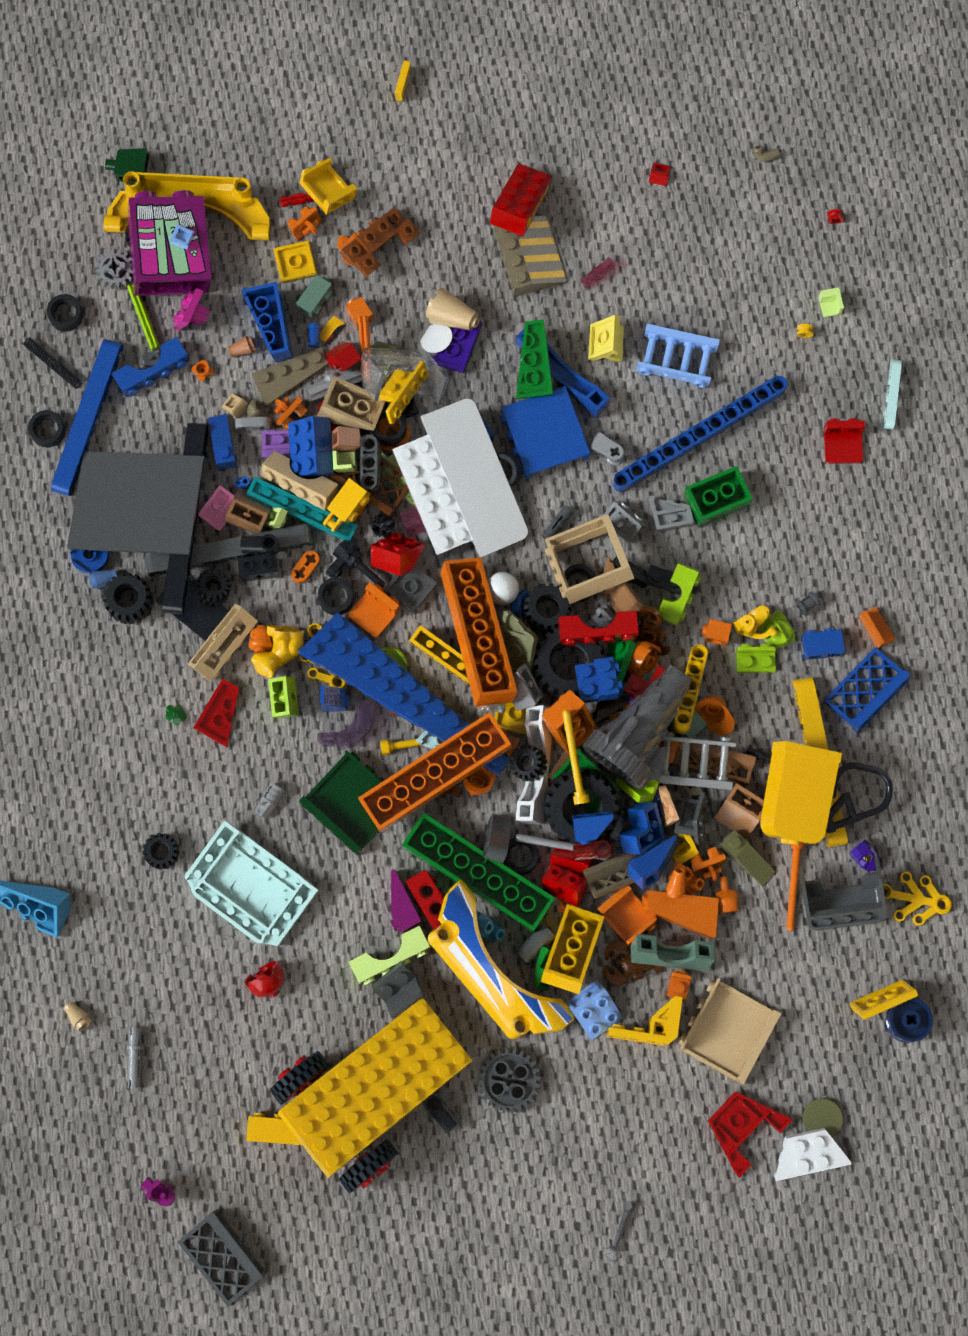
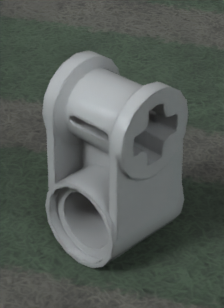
M598 432L588 446L589 451L596 453L597 457L604 459L612 465H619L623 461V448L610 440L606 435ZM612 453H618V456L615 455L614 457H612Z

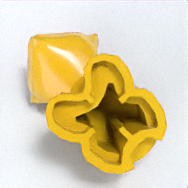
M267 625V634L273 639L272 651L255 653L251 658L257 673L271 679L279 667L295 659L299 655V650L304 645V631H300L299 628L292 626Z

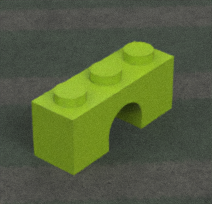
M680 562L677 563L671 582L680 586L682 594L676 600L663 598L659 608L663 614V620L678 625L679 621H684L687 611H684L686 603L690 604L694 594L691 591L693 586L697 587L701 576L698 574L700 570Z

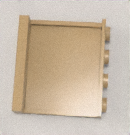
M717 978L715 982L711 980L706 991L709 994L706 999L702 998L697 1006V1009H699L697 1016L693 1015L687 1025L690 1027L688 1033H683L680 1037L678 1044L681 1046L679 1049L743 1085L781 1013L769 1009Z

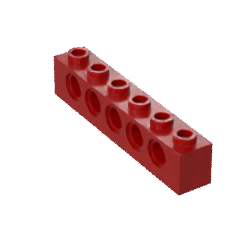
M425 869L406 880V884L430 926L435 930L441 923L438 920L439 914H434L432 907L435 904L442 906L445 894L442 889L438 890L435 883L437 880L433 873H428ZM424 888H431L433 894L430 897H424L422 895Z

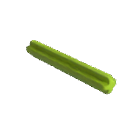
M133 283L129 284L127 288L149 347L152 351L160 348L143 299L141 296H134Z

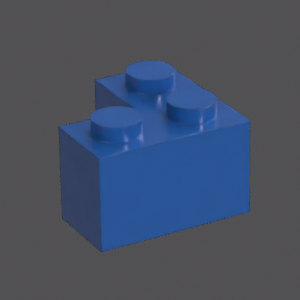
M637 802L627 808L631 827L619 834L623 853L642 854L666 839L657 803Z

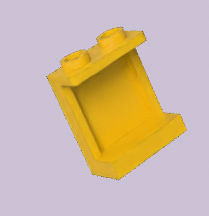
M331 158L320 160L315 166L304 169L299 183L326 215L352 201L358 189L354 184L348 186L332 168L333 160Z

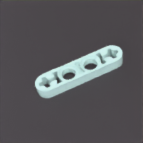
M892 359L890 363L888 385L890 386L886 396L888 404L884 414V429L893 430L895 425L901 360Z

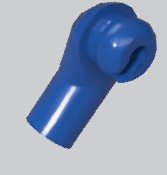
M249 477L237 478L234 485L238 488L246 489L250 487L252 479Z

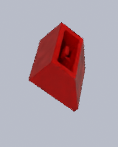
M393 533L391 536L380 539L371 545V566L399 576L413 570L425 547V543L419 542L415 538L404 537L400 533Z

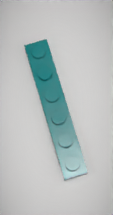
M254 477L246 493L247 496L273 508H283L288 511V515L341 540H348L350 542L358 526L352 522L349 524L343 522L336 532H332V528L328 525H323L331 512L316 507L308 501L257 477ZM337 516L333 518L335 522L339 519Z

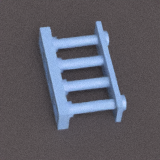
M647 324L644 335L649 340L644 362L638 361L636 371H640V374L646 376L654 374L694 383L699 388L709 387L711 377H707L706 372L710 354L717 352L720 340ZM658 340L666 341L667 343L662 366L651 364L655 344ZM676 344L684 345L685 347L680 370L669 368L674 345ZM695 348L702 349L703 351L698 374L687 372L692 350Z

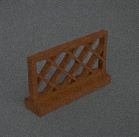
M381 457V462L384 463V465H381V468L390 467L393 476L383 478L381 471L383 492L376 494L370 492L371 495L369 496L370 500L368 503L394 518L397 513L396 510L409 489L407 485L401 488L398 487L397 478L403 477L401 470ZM334 470V474L327 477L343 487L349 476H353L352 480L357 482L356 475L360 474V471L343 474ZM368 479V487H371V484H374L375 480L370 481V479ZM394 479L396 489L386 491L384 481ZM397 492L398 499L392 505L388 502L387 494Z

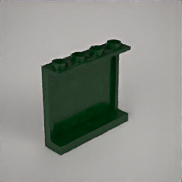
M346 750L345 755L306 797L303 796L299 800V803L357 856L379 832L358 797L383 782L384 779L382 777L378 779L374 775L375 771L368 764L365 766L359 762L361 758L353 751L349 753Z

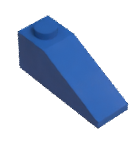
M227 414L209 417L213 450L218 470L237 467Z

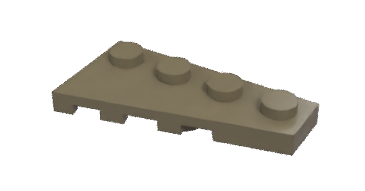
M321 347L252 373L265 408L326 368L328 363Z

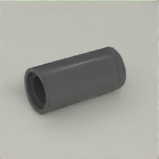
M542 924L515 951V954L529 966L539 956L542 946L548 947L555 940V936Z

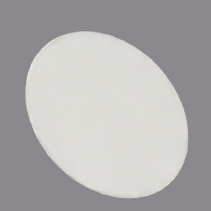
M436 324L429 326L420 341L422 348L430 353L443 351L452 340L451 329L448 326Z

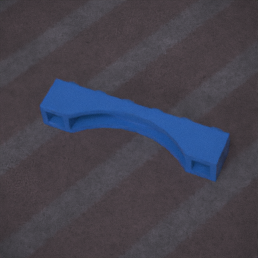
M524 329L516 336V345L521 349ZM547 343L551 377L562 387L566 386L567 392L597 418L609 406L610 398L598 386L576 373Z

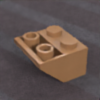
M239 487L224 521L253 534L260 533L272 507L247 496L248 490Z
M736 783L713 819L732 831L735 830L747 839L761 819L764 800Z

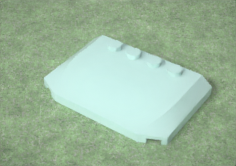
M227 821L222 823L184 876L191 887L193 895L253 941L274 946L281 944L319 891L311 882Z

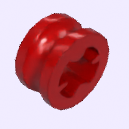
M833 209L828 211V223H842L844 221L842 216L844 214L843 210Z

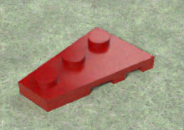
M222 678L193 727L196 731L226 748L239 687Z

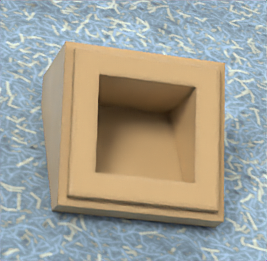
M232 393L221 408L238 419L246 412L249 404L243 398Z

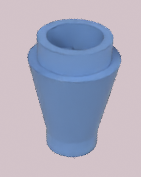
M115 569L92 571V573L88 574L92 589H99L105 586L108 581L111 583L114 576L117 578Z

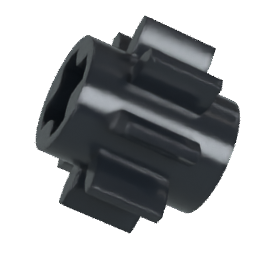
M380 514L372 521V531L376 536L387 538L391 536V532L395 531V522L388 515L383 516Z

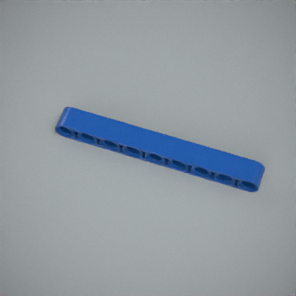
M104 339L101 344L52 480L51 491L67 496L72 495L71 489L75 487L78 470H81L83 453L88 450L90 436H93L97 425L95 424L96 419H99L102 411L101 405L106 400L108 386L111 385L113 380L112 373L115 368L117 369L121 358L119 357L120 352H123V344Z

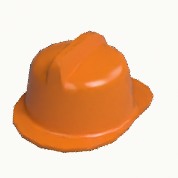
M708 694L705 699L700 700L696 704L695 711L706 722L708 730L720 736L728 735L733 731L735 721L722 698Z
M482 767L463 780L465 789L470 793V796L485 794L492 788L496 775Z

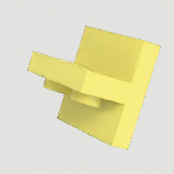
M613 315L590 324L589 360L596 361L606 358L614 362L622 361L624 326L620 325L619 316Z

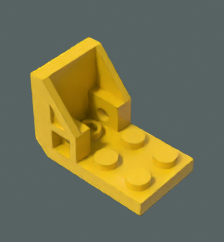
M674 996L649 1019L647 1033H645L643 1028L633 1027L632 1030H625L624 1025L613 1024L612 1027L607 1029L606 1037L662 1046L670 1044L678 1037L683 997ZM657 1026L661 1028V1032L656 1031Z

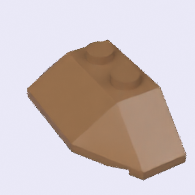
M610 557L606 559L604 573L616 569ZM628 581L601 591L603 598L606 601L610 600L613 604L612 610L615 614L622 611L636 610L637 615H639V622L644 619L642 617L643 613H639L638 610L646 606Z

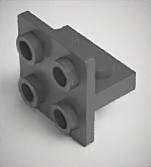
M705 792L700 793L699 800L682 799L678 813L679 820L674 828L677 834L694 836L695 845H699L700 840L704 839V824L709 821V812H706L708 800L705 799Z

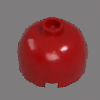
M271 961L258 968L260 970L254 976L250 974L244 980L249 991L255 996L262 998L269 996L273 998L280 993L279 989L284 984L285 974L278 961L276 963Z

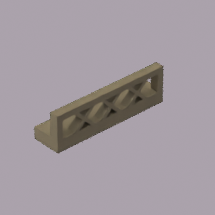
M624 853L583 870L584 877L587 878V888L596 899L635 883L628 875V863L633 858L639 857L644 853ZM615 877L622 878L619 882L611 881ZM598 884L605 885L604 888L597 891L593 887Z

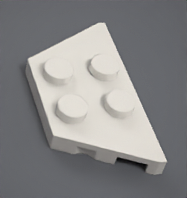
M820 1128L785 1136L782 1145L783 1150L778 1160L779 1165L774 1177L776 1181L851 1165V1161L826 1129Z

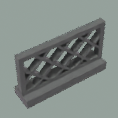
M218 1209L211 1212L178 1241L179 1245L227 1307L267 1274ZM207 1222L213 1228L212 1236L202 1235V1226ZM189 1237L198 1238L197 1249H190L185 1241ZM201 1238L212 1240L211 1251L200 1250ZM215 1240L223 1241L225 1252L214 1251ZM200 1253L210 1254L209 1265H202L200 1263ZM214 1255L224 1256L223 1267L213 1266ZM228 1256L237 1259V1268L227 1267ZM212 1269L223 1270L222 1282L213 1280L211 1277ZM226 1271L237 1272L236 1283L225 1282ZM240 1272L248 1273L252 1281L249 1284H239ZM225 1285L235 1287V1295L230 1300L224 1294Z

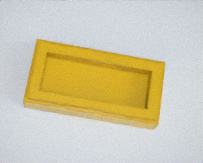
M403 61L395 90L396 101H403L411 72L410 61Z

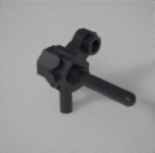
M352 538L350 542L343 540L334 550L333 555L337 559L326 570V574L331 578H337L343 573L342 568L344 566L348 569L358 568L371 581L383 588L385 582L363 563V554L357 546L358 539Z

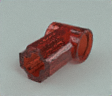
M605 840L590 844H573L575 861L608 859L614 854L613 845ZM606 844L608 852L605 855H601L600 847Z

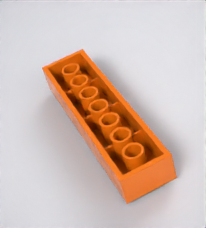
M477 557L444 561L440 574L475 707L511 703L517 694V688L482 559Z
M489 712L367 791L358 799L377 829L382 833L511 749L512 745Z

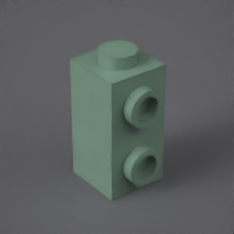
M316 274L296 302L297 310L311 319L315 315L318 316L323 309L322 305L324 302L329 301L333 296L331 281L324 276L321 278Z

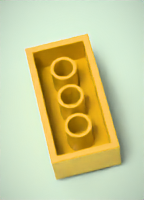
M567 904L541 982L580 994L605 916Z

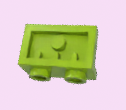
M752 644L740 645L736 650L737 673H775L776 647H771V644H761L760 647H752Z

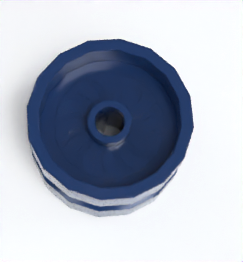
M912 998L888 1009L885 1014V1025L892 1038L899 1042L911 1043L922 1040L929 1034L933 1025V1016L926 1003ZM906 1017L910 1018V1024H907L906 1021L908 1019Z

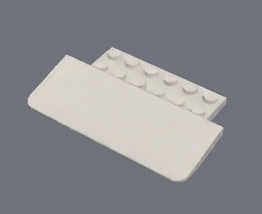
M463 399L422 415L420 418L428 435L394 448L392 451L436 555L473 541L478 556L483 557L526 538L528 534L527 526L474 401Z

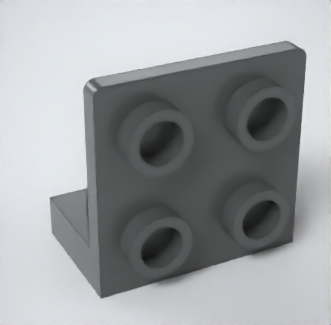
M402 961L397 963L371 986L372 990L385 1001L392 1019L402 1014L423 995L416 975Z

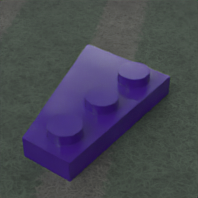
M479 321L478 326L472 330L455 328L452 331V340L448 347L429 360V364L464 374L483 325L482 321Z

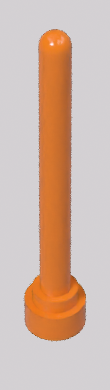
M799 843V846L791 845L793 854L787 915L788 931H793L795 927L800 852L803 850L805 843Z

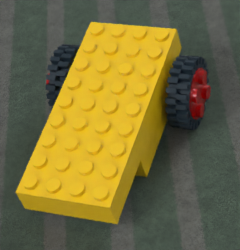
M422 997L316 1082L314 1081L330 1066L319 1051H316L309 1057L303 1055L295 1062L294 1068L291 1070L289 1067L279 1074V1081L269 1091L280 1105L299 1094L281 1108L278 1114L327 1178H330L339 1169L357 1157L355 1164L338 1179L350 1194L360 1186L364 1189L375 1180L374 1175L378 1174L380 1176L391 1167L389 1163L399 1154L388 1139L378 1144L369 1152L363 1153V1151L414 1111L423 1101L467 1067L473 1060Z

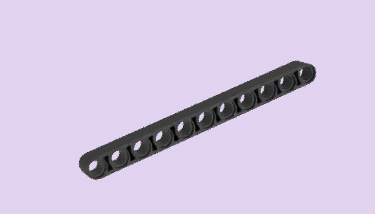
M187 424L183 455L205 457L208 424ZM201 485L190 555H169L163 599L164 613L184 614Z

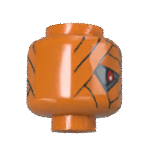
M257 625L249 632L248 647L255 653L268 652L273 647V639L267 634V626Z

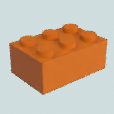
M571 690L562 694L558 701L551 707H548L541 715L554 741L567 754H569L562 715L565 709L569 710L571 714L576 749L585 743L594 729L598 730L586 704Z

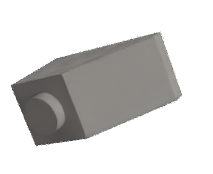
M523 663L514 674L517 694L512 703L517 711L536 705L543 697L526 663Z

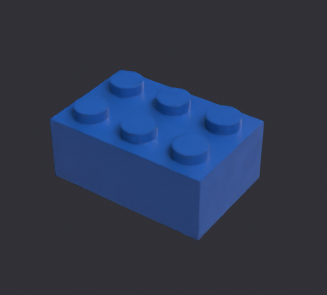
M310 416L288 423L292 472L305 479H315L334 474L330 418Z

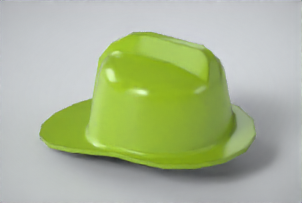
M778 610L758 627L760 633H766L772 626L778 631L774 637L770 635L764 638L767 644H771V647H776V649L782 648L795 642V633L785 615Z

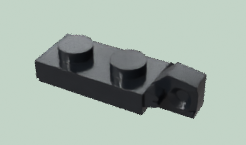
M654 565L650 566L647 574L648 585L677 595L682 594L680 586L671 582L674 572ZM699 585L697 587L693 586L691 593L696 595Z

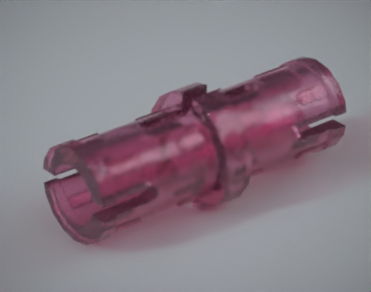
M608 257L597 267L594 266L591 272L580 279V282L584 283L582 285L588 289L598 279H603L607 272L616 267L615 263L612 264V259Z

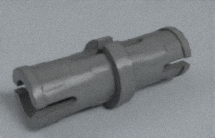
M564 505L557 516L550 520V525L541 536L546 539L556 535L559 530L564 528L565 522L573 514V511Z

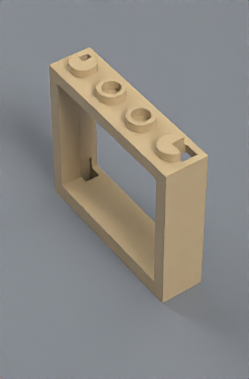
M609 514L545 539L548 547L545 549L548 558H552L549 563L552 570L557 571L554 574L558 585L562 584V587H559L563 598L567 597L569 604L634 579ZM608 533L621 567L569 587L557 552Z

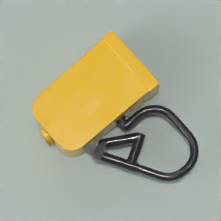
M789 741L773 742L760 826L765 835L781 839L780 843L797 846H799V843L815 844L824 838L826 832L831 834L839 828L883 812L891 802L893 784L889 775L878 767L855 762L846 763L839 767L842 753ZM850 769L879 775L886 785V794L883 802L876 808L857 814L850 792H845L831 807L832 798H835L841 775ZM845 804L849 817L833 822V817Z

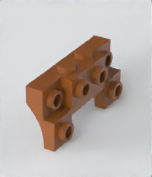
M395 206L379 219L377 217L373 218L368 223V228L364 229L362 227L355 233L356 238L339 252L347 262L355 266L366 278L381 266L372 254L396 235L407 245L420 234L409 218L405 220Z

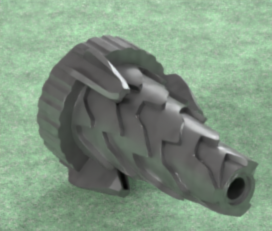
M669 664L661 676L649 685L641 697L638 695L628 709L623 710L617 718L601 726L598 730L594 729L582 745L583 748L605 768L637 789L644 788L651 780H658L669 751L667 747H660L658 744L668 732L666 728L677 715V708L687 693L692 679Z

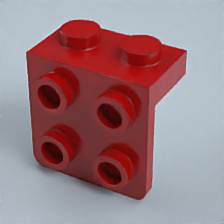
M833 418L826 422L823 428L826 463L853 464L863 461L862 432L865 428V420L851 418L848 421H840L838 418Z

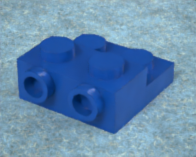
M613 657L594 659L593 663L575 665L579 698L584 703L619 699L622 683L621 680H617L616 674L619 673L618 662H614Z

